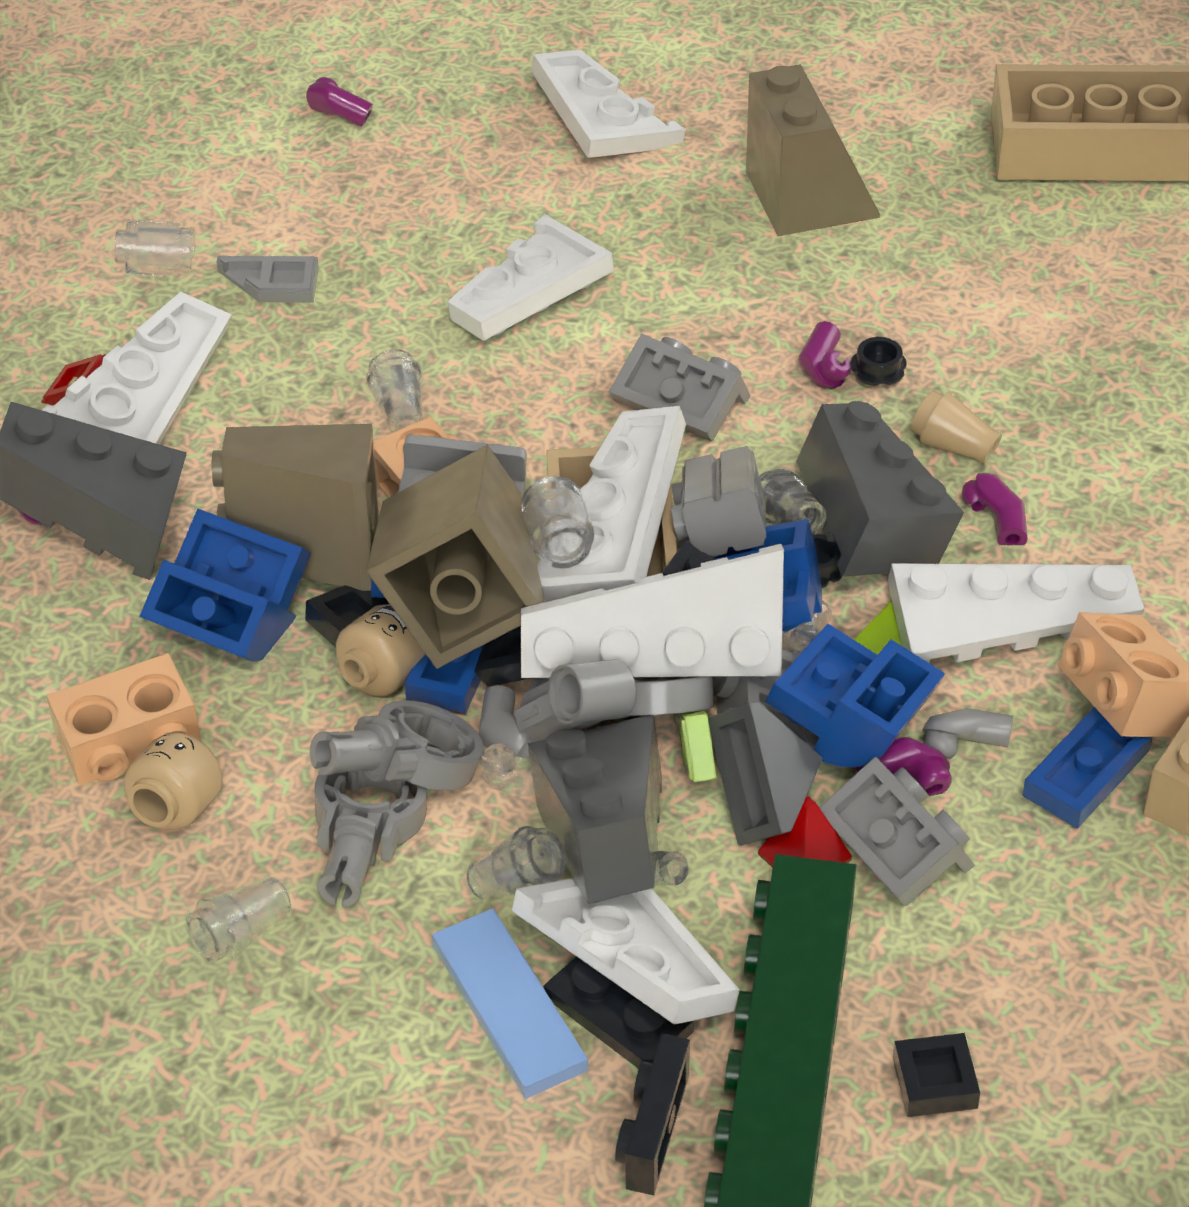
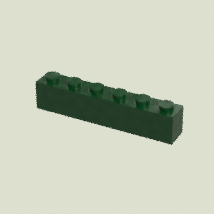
M775 854L771 881L758 880L753 920L762 921L764 924L762 936L753 934L748 936L744 976L755 977L752 992L739 991L734 1033L745 1034L743 1050L730 1049L728 1054L724 1092L736 1093L733 1111L719 1110L714 1153L725 1155L723 1173L709 1172L704 1207L812 1206L853 909L857 864Z

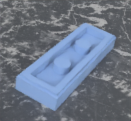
M494 908L432 934V943L435 951L525 1099L588 1071V1058Z

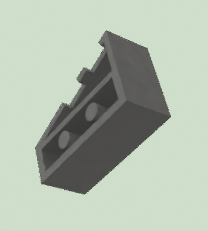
M861 401L842 404H822L796 460L813 505L823 507L827 517V522L823 528L828 541L837 542L842 556L837 564L841 576L889 573L892 563L939 564L964 511L946 492L945 486L934 478L913 455L911 447L901 441L884 422L880 412L869 403Z
M10 402L0 430V500L49 528L58 523L84 538V548L98 556L107 551L133 566L134 571L132 575L150 580L187 452Z
M654 715L638 717L583 731L578 729H562L551 733L545 740L528 743L539 813L587 904L655 888L658 850L656 831L657 823H660L659 794L662 793V773Z

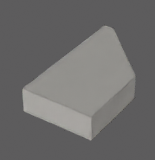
M217 256L218 272L258 302L314 303L319 269L318 257Z

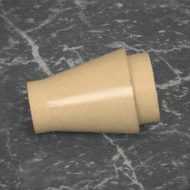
M932 390L921 403L910 428L912 432L921 436L920 443L975 459L982 464L987 462L989 453H994L1002 438L1001 433L989 427L950 392L942 395L935 390Z

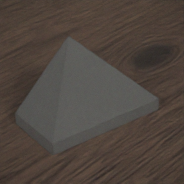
M759 701L747 703L709 717L710 733L738 845L751 844L791 832L823 758Z

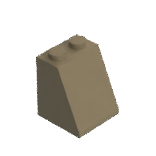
M801 64L776 66L770 70L749 73L746 173L777 236L880 218V213Z
M372 424L226 427L222 450H213L211 460L213 486L224 487L225 503L218 504L217 516L309 551L311 556L301 578L336 586L347 585L362 591H371L372 578L366 572L379 519Z
M488 444L382 502L366 572L436 669L521 626V608L545 602L521 492Z

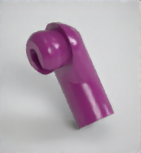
M327 77L317 79L315 83L308 87L306 92V99L311 109L324 114L337 115L361 127L373 108L372 103L340 88L334 80Z
M978 473L976 480H970L964 484L962 496L966 505L971 504L972 510L976 512L989 507L995 514L999 545H1025L1027 543L1028 535L1024 502L997 475Z
M909 737L896 739L878 759L892 774L903 767L929 796L945 793L952 783V776L949 772L950 763L942 752ZM864 766L856 767L857 772H859Z

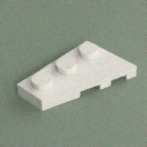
M571 50L533 54L532 74L587 158L652 151L684 142L686 129L674 120L666 124L653 115L655 109L653 104L643 97L632 99L619 89L620 79L583 51Z
M544 214L534 223L536 233L527 241L522 239L515 240L506 249L508 258L501 265L485 267L448 301L450 318L459 326L485 341L492 336L503 333L507 328L531 315L546 310L550 305L572 293L587 288L593 282L613 272L612 252Z
M574 878L516 889L512 907L514 913L674 1025L734 1012L740 989L653 889L587 904Z

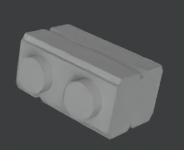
M748 446L722 451L718 459H715L710 454L685 460L684 467H682V482L672 484L675 505L671 506V514L678 541L689 540L690 544L712 557L727 554L728 547L731 546L735 551L764 545V540L767 538L765 499L753 450L751 451Z

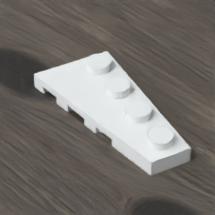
M183 292L178 293L137 328L134 338L122 348L117 345L103 357L102 365L87 378L81 376L67 388L65 397L53 407L48 404L42 411L160 445L226 333L232 314Z
M680 406L622 411L590 463V468L593 472L592 477L581 489H574L566 502L565 509L568 516L557 533L548 532L537 550L541 558L537 567L545 602L600 588L606 591L638 583L637 579L647 576L686 426Z
M782 544L761 548L759 553L730 560L725 557L701 563V567L666 576L660 573L637 579L638 583L606 591L600 588L521 608V678H550L552 671L560 665L620 660L626 663L633 677L781 676L784 549Z
M892 563L887 580L901 644L904 648L930 663V659L953 655L956 662L981 657L983 649L1010 644L1014 651L1037 647L1040 638L1057 634L1068 640L1079 612L1143 615L1145 610L1131 565Z

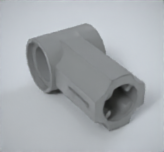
M620 660L560 665L552 671L549 681L523 694L522 704L514 711L519 733L528 734V737L533 742L545 740L551 733L558 730L578 729L582 731L602 720L625 718L631 713L635 705V679L630 668Z

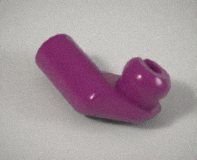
M827 321L816 324L799 354V363L815 384L819 387L833 389L844 383L845 378L850 374L851 363L848 357L842 363L836 359L841 352L834 349L841 338V333L836 325Z

